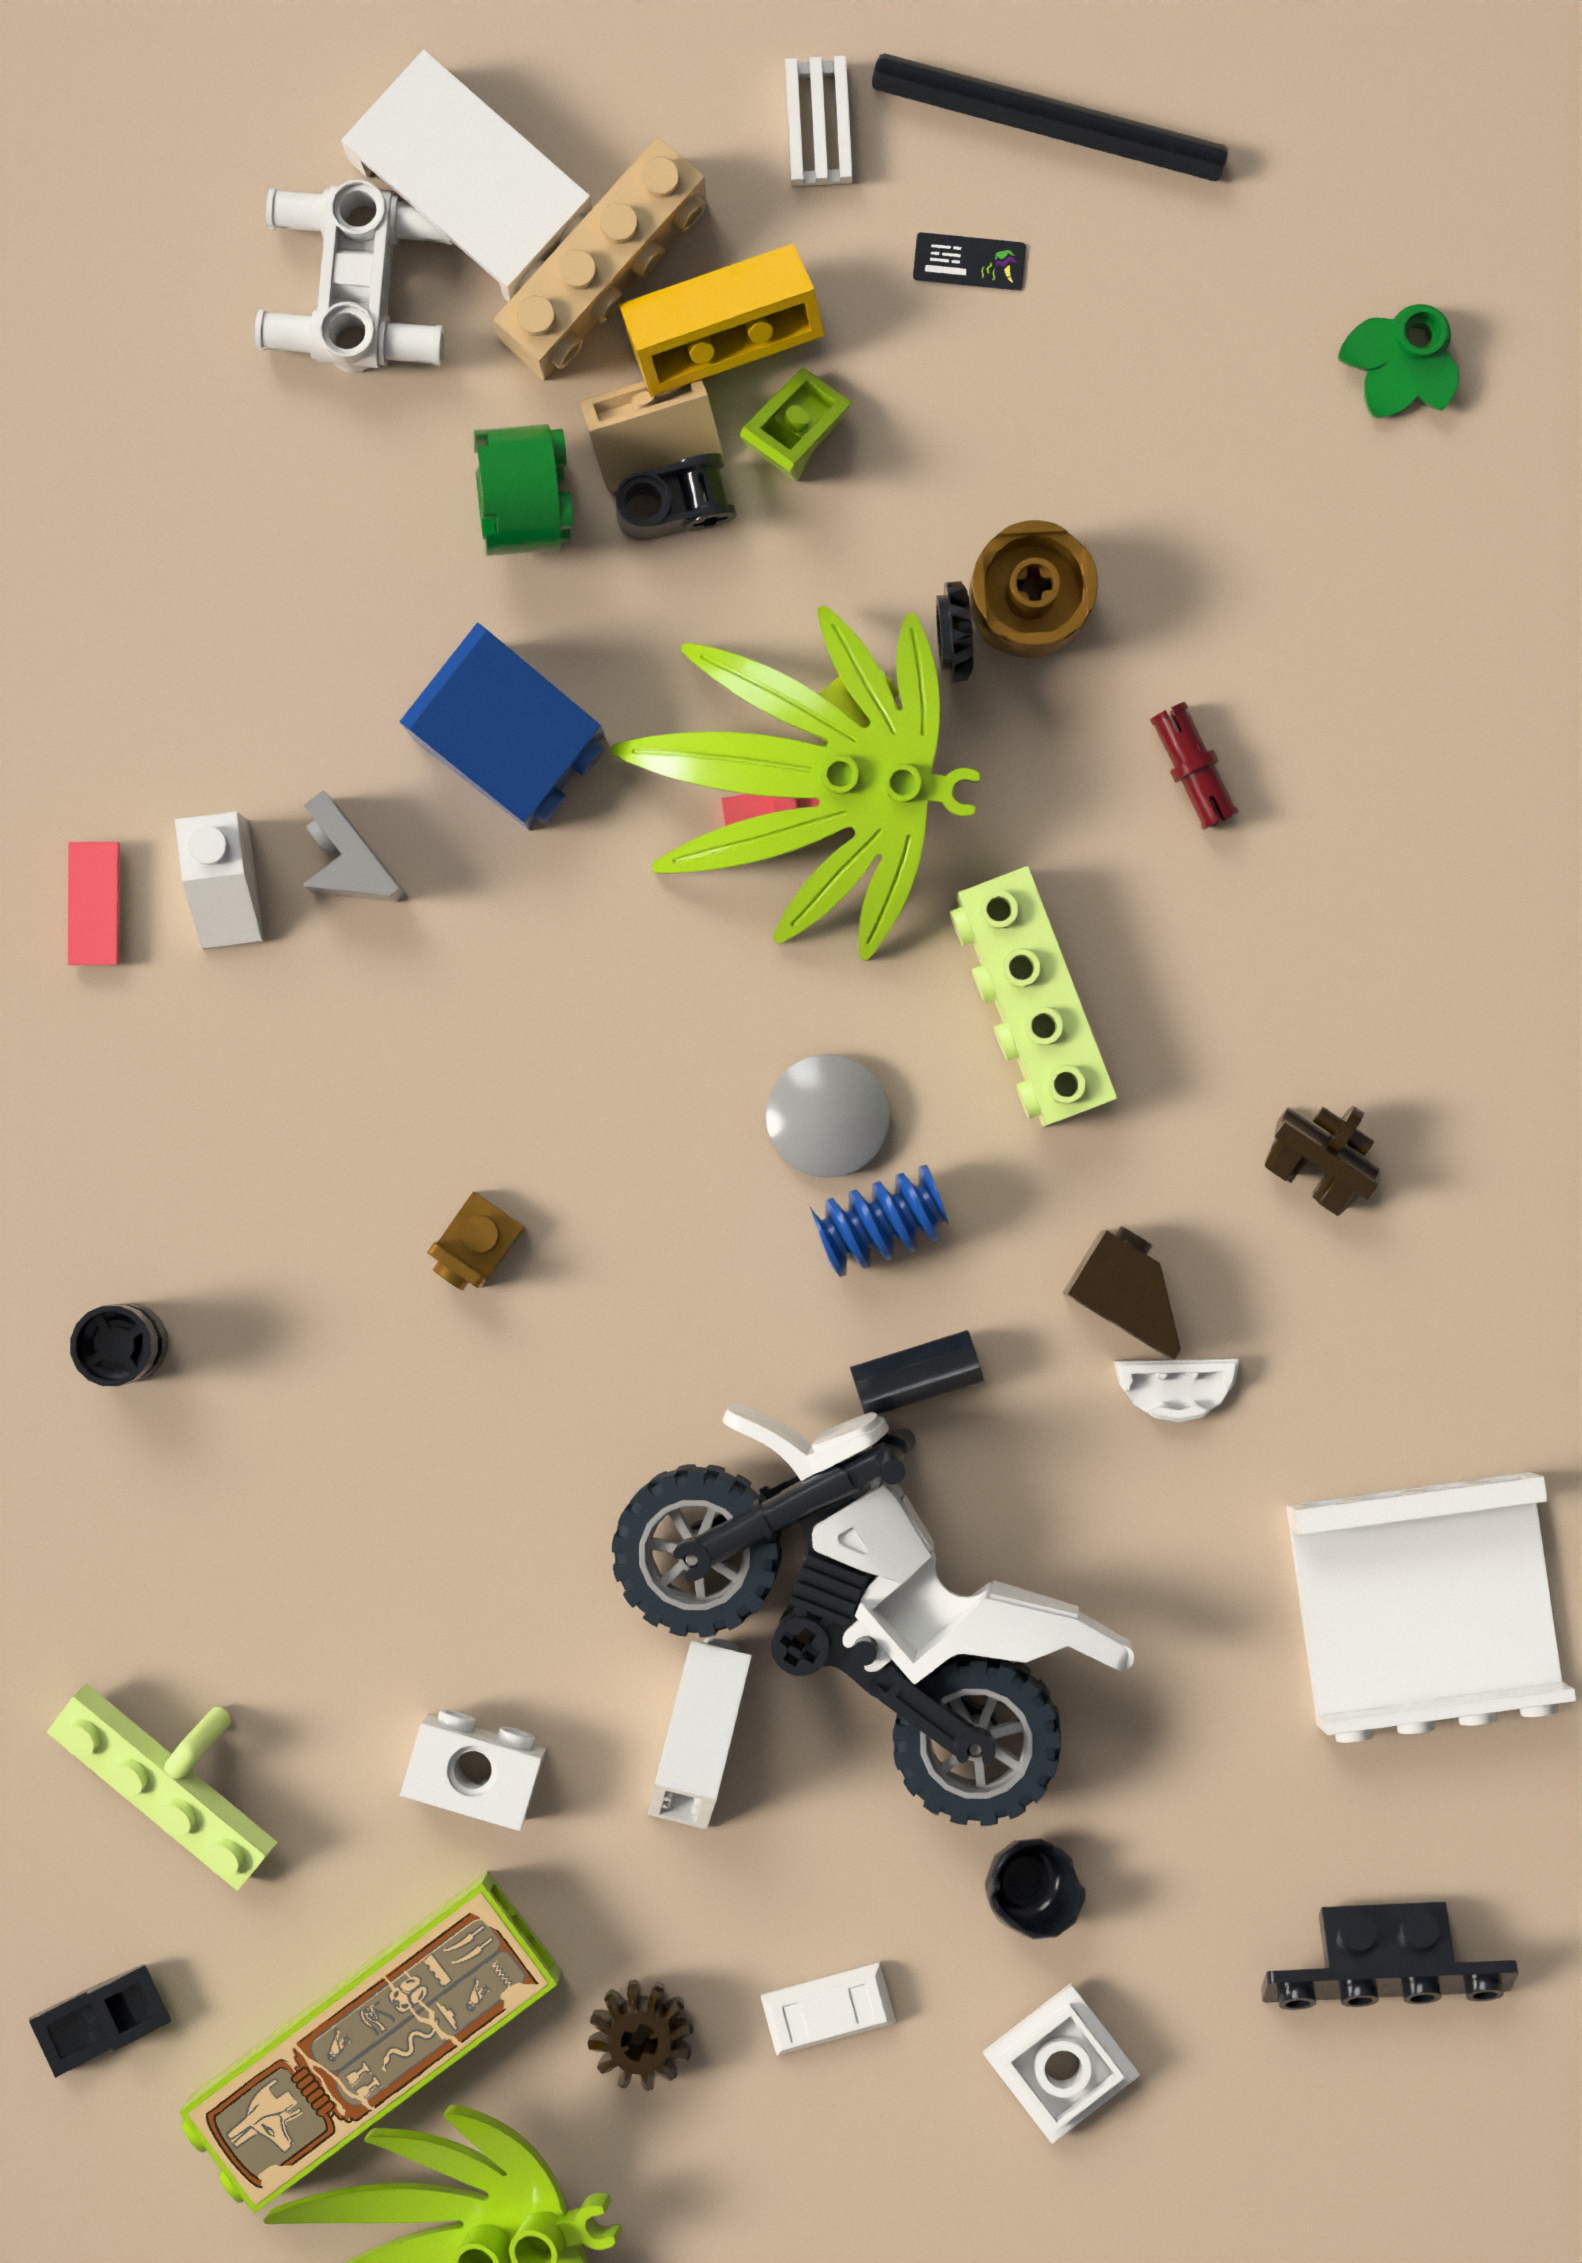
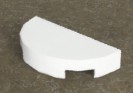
M1239 1359L1114 1361L1118 1383L1132 1404L1154 1418L1183 1422L1204 1417L1223 1401L1228 1391L1232 1389L1236 1382Z

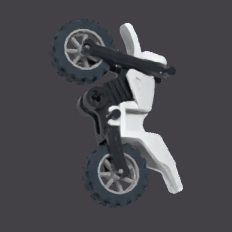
M729 1405L723 1417V1423L774 1450L791 1466L797 1474L796 1476L773 1488L765 1486L759 1489L760 1494L758 1495L750 1487L752 1483L739 1474L734 1477L729 1473H725V1468L708 1465L707 1468L696 1467V1464H686L679 1466L676 1470L664 1471L656 1475L633 1496L620 1515L617 1531L612 1540V1552H614L615 1563L613 1564L616 1581H621L625 1589L623 1596L632 1608L637 1605L645 1613L643 1616L644 1620L655 1627L659 1623L669 1627V1633L677 1636L686 1637L688 1632L699 1633V1637L714 1636L719 1630L728 1628L730 1631L744 1623L748 1616L752 1613L754 1614L771 1591L781 1564V1531L796 1523L800 1525L806 1539L805 1560L788 1605L783 1611L771 1640V1652L776 1664L785 1672L796 1676L810 1675L818 1671L822 1666L838 1668L845 1672L866 1692L878 1698L879 1701L896 1712L892 1739L895 1748L893 1755L897 1770H901L904 1776L903 1783L913 1797L917 1794L924 1800L923 1807L937 1816L940 1811L950 1815V1822L967 1825L968 1820L980 1821L981 1826H991L998 1824V1818L1009 1815L1010 1820L1026 1812L1028 1804L1033 1801L1037 1803L1047 1791V1784L1056 1774L1061 1750L1059 1712L1057 1706L1054 1705L1050 1698V1691L1041 1679L1037 1680L1030 1674L1031 1669L1023 1663L1035 1660L1067 1646L1119 1671L1129 1669L1134 1663L1133 1643L1128 1638L1122 1637L1080 1612L1079 1606L993 1580L992 1583L988 1582L971 1596L955 1594L942 1585L935 1567L934 1542L911 1502L898 1485L905 1477V1467L902 1463L904 1454L914 1448L916 1443L915 1436L908 1429L888 1432L889 1426L883 1417H878L874 1412L861 1415L817 1434L813 1444H811L790 1427L760 1411L743 1405ZM704 1506L708 1509L703 1520H698L689 1525L680 1508ZM669 1514L684 1540L676 1541L653 1536L658 1524ZM652 1550L673 1553L678 1562L662 1575L653 1558ZM743 1551L740 1570L724 1561ZM710 1567L731 1580L723 1589L707 1593L706 1573ZM685 1569L687 1571L685 1573L686 1580L695 1581L696 1593H690L675 1587L671 1582ZM804 1628H807L815 1636L809 1637L805 1643H802L794 1635H799ZM966 1695H987V1699L984 1705H979ZM997 1700L1005 1703L1016 1714L1018 1719L999 1724L997 1715L993 1711ZM1021 1731L1024 1733V1745L1020 1757H1017L995 1742L997 1738ZM931 1739L951 1753L942 1762L937 1758L933 1750ZM994 1757L1010 1767L1006 1773L986 1779L985 1764H991ZM969 1759L974 1761L976 1779H967L950 1770L959 1762L965 1763Z

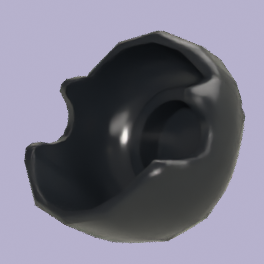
M1041 1838L1014 1840L994 1856L985 1881L987 1900L999 1922L1030 1939L1058 1937L1076 1923L1085 1902L1086 1890L1077 1878L1073 1859L1060 1847H1055L1051 1842Z

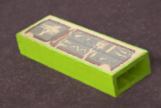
M487 1871L194 2092L179 2111L184 2119L182 2121L183 2131L190 2143L198 2151L203 2153L207 2150L220 2167L219 2177L227 2193L238 2203L245 2201L255 2214L558 1985L562 1969L489 1871Z

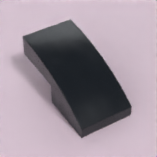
M145 1964L101 1982L29 2017V2023L55 2078L110 2049L114 2052L171 2022Z

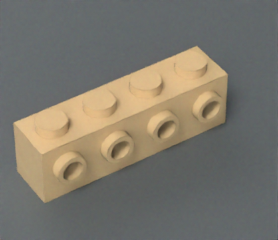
M657 136L495 316L493 323L499 341L544 381L556 367L562 369L569 364L583 345L582 338L597 322L604 323L614 314L624 299L623 293L638 276L641 278L647 276L662 259L665 253L664 247L679 230L682 232L687 231L701 216L706 207L704 175L663 139Z

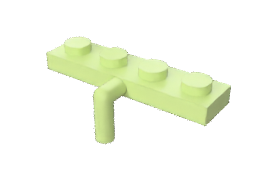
M86 1683L71 1698L47 1731L50 1736L64 1746L71 1754L76 1756L237 1891L277 1844L275 1839L191 1770L231 1724L229 1713L221 1707L212 1708L171 1754Z

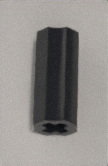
M967 1330L850 1367L864 1414L871 1412L876 1414L884 1413L984 1381L978 1357Z

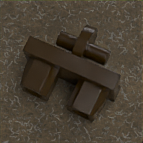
M1353 1105L1340 1118L1325 1107H1321L1315 1115L1313 1122L1329 1132V1135L1289 1107L1286 1108L1277 1121L1275 1139L1265 1160L1264 1166L1284 1181L1292 1183L1309 1160L1327 1172L1313 1190L1312 1197L1318 1204L1336 1216L1342 1214L1353 1204L1359 1195L1368 1200L1379 1185V1182L1375 1180L1379 1173V1168L1345 1146L1347 1144L1363 1156L1372 1147L1374 1140L1357 1129L1364 1116V1112Z

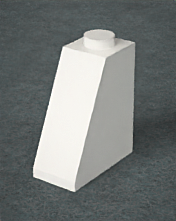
M705 1638L703 1643L691 1640L647 1815L707 1830L717 1801L752 1656L739 1652L740 1648L738 1645L719 1638Z

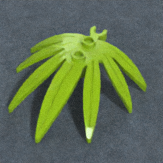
M821 606L817 610L822 636L830 658L849 694L869 719L870 725L866 728L860 727L849 716L818 693L773 668L721 649L689 642L684 643L681 646L682 653L724 688L768 715L827 740L828 744L820 746L788 738L751 733L686 732L656 735L616 743L610 747V753L618 759L645 770L698 786L765 797L818 799L820 803L815 807L764 814L718 828L658 858L652 863V870L658 874L692 873L746 865L795 851L850 827L855 831V836L830 855L802 885L784 912L773 934V940L778 944L784 943L821 919L857 884L876 856L881 855L882 859L872 876L865 895L859 924V957L863 961L869 960L896 922L913 885L923 849L928 802L942 804L950 814L957 817L973 816L976 810L974 805L958 803L953 797V787L961 781L979 783V772L970 768H958L951 771L947 776L932 774L940 724L939 684L932 651L917 615L911 612L906 614L899 635L896 675L902 710H898L879 666L859 637L828 607Z
M450 2105L443 2114V2117L482 2153L443 2137L402 2129L374 2128L369 2131L364 2141L404 2156L444 2175L483 2190L488 2194L458 2187L426 2183L370 2184L327 2191L301 2198L271 2209L263 2219L265 2224L461 2221V2223L439 2226L394 2239L365 2251L344 2263H588L581 2244L591 2249L605 2250L617 2242L622 2232L620 2224L601 2226L593 2218V2216L605 2214L611 2203L609 2194H592L584 2200L580 2208L568 2210L555 2175L541 2154L529 2141L498 2119L460 2105Z

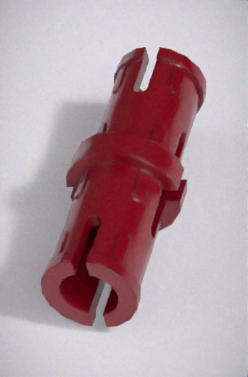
M1182 702L1171 707L1172 710L1170 711L1179 733L1176 732L1166 710L1152 717L1150 722L1155 726L1175 767L1170 771L1175 783L1182 781L1202 823L1201 827L1203 830L1217 825V822H1219L1209 799L1213 800L1222 821L1237 815L1239 811L1234 806L1214 764L1219 762L1215 751H1207L1188 711L1186 702Z

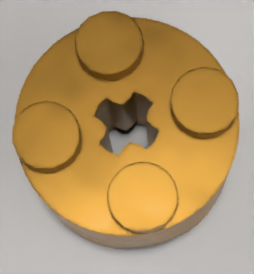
M1042 520L1022 521L1012 524L998 533L979 555L969 587L971 616L986 643L1009 655L1022 658H1038L1053 654L1074 641L1085 625L1097 596L1098 576L1093 557L1084 544L1082 546L1076 538L1068 533V530L1056 523ZM1026 579L1035 580V586L1038 590H1047L1042 593L1039 601H1031L1027 593L1019 592L1022 590Z

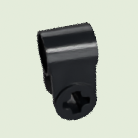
M718 453L696 455L672 465L636 472L627 476L620 483L616 493V519L621 530L630 538L643 541L687 530L708 529L736 518V508L733 504H728L719 471L724 466L722 455ZM699 483H702L707 502L703 500ZM644 494L652 496L660 505V510L655 516L648 519H639L628 512L626 506L631 498Z

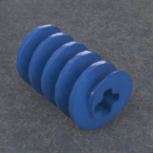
M927 1164L919 1167L918 1186L916 1187L904 1173L895 1175V1194L893 1195L878 1181L872 1183L871 1203H868L858 1190L855 1189L849 1192L848 1211H844L834 1198L825 1200V1219L821 1220L810 1207L830 1265L839 1277L847 1275V1256L852 1255L860 1266L865 1269L870 1267V1251L872 1247H876L886 1260L894 1258V1239L899 1238L910 1252L917 1250V1231L923 1230L933 1244L940 1242L941 1223L946 1222L949 1225L941 1198Z

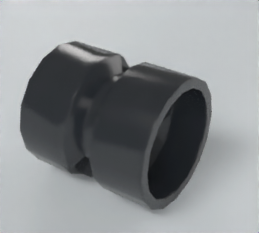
M136 1303L105 1305L87 1312L76 1323L70 1337V1355L76 1369L88 1381L100 1386H122L151 1376L162 1365L168 1351V1334L162 1320L151 1309Z

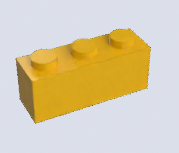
M794 243L619 304L632 351L651 397L825 336L815 290Z

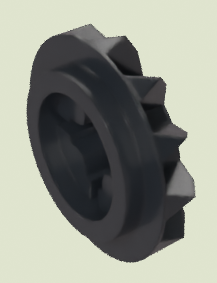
M961 581L945 582L944 595H936V627L941 670H949L951 682L967 681L974 667L973 631L968 591Z

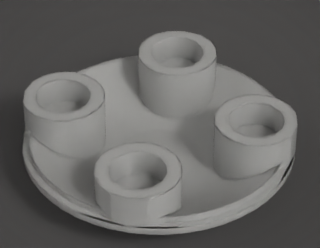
M832 1054L816 1055L803 1059L786 1070L771 1091L766 1113L771 1141L784 1160L806 1174L828 1178L850 1174L872 1160L883 1145L888 1132L890 1118L885 1091L874 1074L853 1059Z

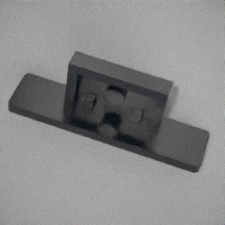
M1446 1902L1321 1907L1319 1923L1325 1968L1268 1971L1261 1987L1263 2002H1278L1279 2007L1286 2010L1310 2008L1316 2005V2000L1341 1999V2004L1347 2007H1364L1377 2003L1379 1998L1403 1997L1404 2002L1409 2004H1428L1440 2000L1441 1995L1466 1994V1998L1470 2001L1483 2002L1501 1998L1504 1992L1510 1991L1519 1972L1516 1960L1455 1963Z

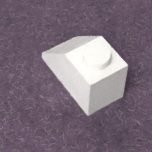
M237 811L174 819L182 883L201 949L264 942L249 820Z

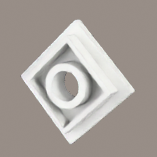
M1072 1983L1068 1984L983 2050V2055L1051 2144L1140 2076L1138 2069ZM1058 2051H1069L1075 2054L1080 2061L1077 2072L1066 2080L1051 2078L1045 2072V2064L1052 2054Z

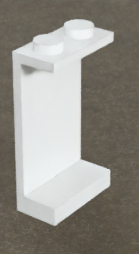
M424 49L341 140L348 161L366 177L373 171L499 282L503 298L507 302L513 298L592 210L591 199L588 193Z

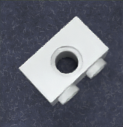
M440 1709L438 1716L427 1714L421 1722L400 1796L521 1831L528 1813L546 1748L534 1745L536 1737L519 1729L500 1727L498 1734L476 1728L474 1727L475 1718L458 1711ZM470 1751L484 1754L491 1763V1775L483 1780L468 1778L460 1768V1756Z

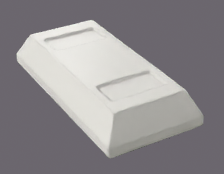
M880 1962L760 1994L777 2056L896 2023Z

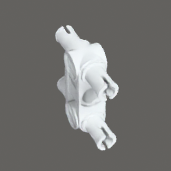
M357 179L349 180L340 186L331 185L330 188L324 189L323 194L281 191L276 188H270L266 202L268 229L275 230L280 228L321 232L324 241L317 310L313 311L312 316L258 310L255 322V346L257 350L264 351L267 349L310 353L311 359L317 360V363L336 365L342 371L349 373H360L369 368L380 369L381 366L387 365L388 360L435 364V366H442L445 348V329L443 325L426 326L391 323L387 314L394 245L398 244L399 239L443 242L447 245H452L453 242L407 201H401L399 194H395L393 190L378 189L368 181ZM368 206L376 210L373 220L365 226L355 227L346 223L350 213L358 207ZM348 327H359L365 330L363 341L353 349H342L336 346L337 336L342 330Z

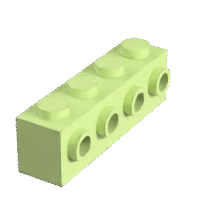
M1023 867L958 892L955 898L958 908L949 911L961 945L964 946L972 943L981 966L973 968L972 974L983 1002L995 1001L1003 1022L994 1026L995 1035L1006 1061L1014 1058L1018 1061L1025 1081L1016 1084V1089L1028 1119L1039 1116L1042 1127L1118 1099L1029 867Z

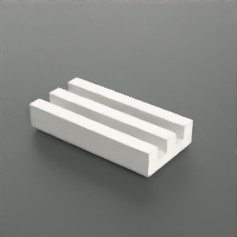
M834 56V61H822V57H809V62H797V58L785 59L791 187L852 184L846 56ZM834 77L839 169L832 170L827 168L823 78ZM810 78L815 160V170L803 171L798 79Z

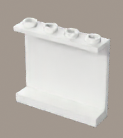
M1524 1472L1286 1505L1317 1726L1326 1735L1335 1734L1337 1742H1359L1373 1738V1729L1397 1726V1732L1400 1734H1417L1434 1730V1721L1458 1718L1460 1725H1483L1497 1721L1496 1712L1520 1709V1714L1523 1717H1541L1558 1713V1704L1576 1701L1575 1689L1562 1682L1537 1503L1548 1501L1544 1476L1532 1472Z

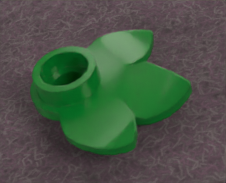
M1415 304L1401 310L1394 319L1369 318L1347 336L1338 353V360L1343 364L1367 371L1364 379V399L1370 415L1377 419L1399 414L1409 407L1417 396L1431 408L1443 411L1452 400L1458 388L1459 368L1447 351L1451 340L1450 325L1446 317L1438 309L1429 305ZM1413 328L1422 329L1428 336V344L1422 347L1413 345L1408 338V331Z

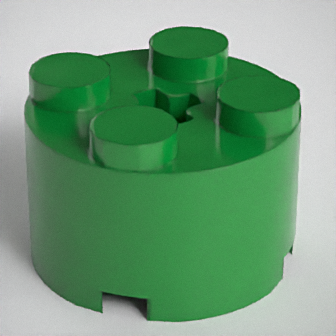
M549 424L473 430L474 453H478L479 468L476 471V483L482 536L485 539V555L495 556L561 550V543L571 542L570 529H573L570 491H558V482H564V467L567 466L563 429L550 430Z

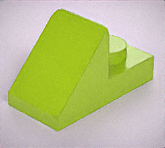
M802 367L743 427L740 437L750 450L796 482L800 478L814 450L844 419L852 402Z

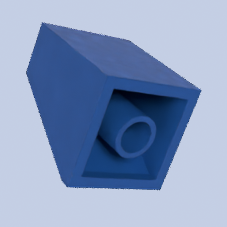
M478 622L399 721L417 744L529 831L538 820L546 825L556 815L567 798V795L561 791L575 772L585 776L605 750V747L599 743L605 735L602 726Z

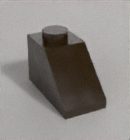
M1120 1226L1115 1235L1107 1230H1100L1064 1289L1063 1294L1162 1355L1175 1360L1181 1347L1161 1265L1158 1261L1147 1255L1153 1245Z

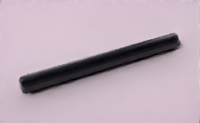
M886 53L880 54L872 76V87L881 92L1210 181H1218L1221 178L1228 158V148L1223 144Z

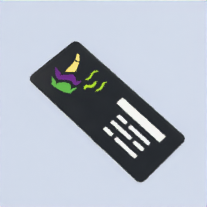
M920 232L917 234L913 278L916 281L1018 291L1022 288L1026 245L1023 242Z

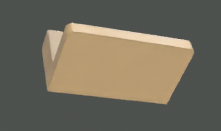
M702 379L652 397L649 394L645 381L579 401L604 483L609 492L617 491L620 483L627 476L636 472L672 465L683 459L701 454L718 453L723 457V449L711 404Z

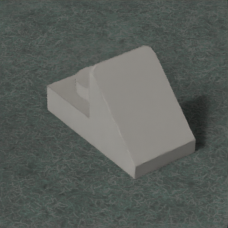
M324 790L304 805L315 819L306 826L313 838L328 856L337 849L342 854L306 881L303 885L306 889L320 894L398 902L407 895L336 802Z

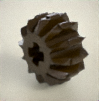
M630 1980L627 1987L628 2000H625L619 1992L610 1989L606 1992L604 1998L609 2011L599 2009L592 2012L590 2023L600 2031L589 2036L588 2048L595 2052H606L599 2060L597 2066L601 2074L608 2073L617 2066L621 2068L618 2078V2086L621 2088H627L632 2074H638L641 2076L643 2089L646 2091L652 2090L655 2082V2070L665 2079L672 2081L677 2077L678 2071L673 2059L683 2061L689 2060L692 2047L682 2039L693 2034V2020L676 2018L684 2009L685 2002L680 1996L670 1999L665 2004L661 2003L664 1984L660 1982L654 1983L651 1988L650 1997L641 1995V1985L638 1980ZM640 2024L651 2028L650 2037L644 2040L642 2046L631 2042L632 2032L635 2033Z

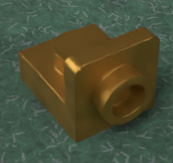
M473 1191L438 1242H434L427 1251L430 1256L438 1260L432 1270L462 1291L468 1283L476 1288H482L525 1229V1226Z

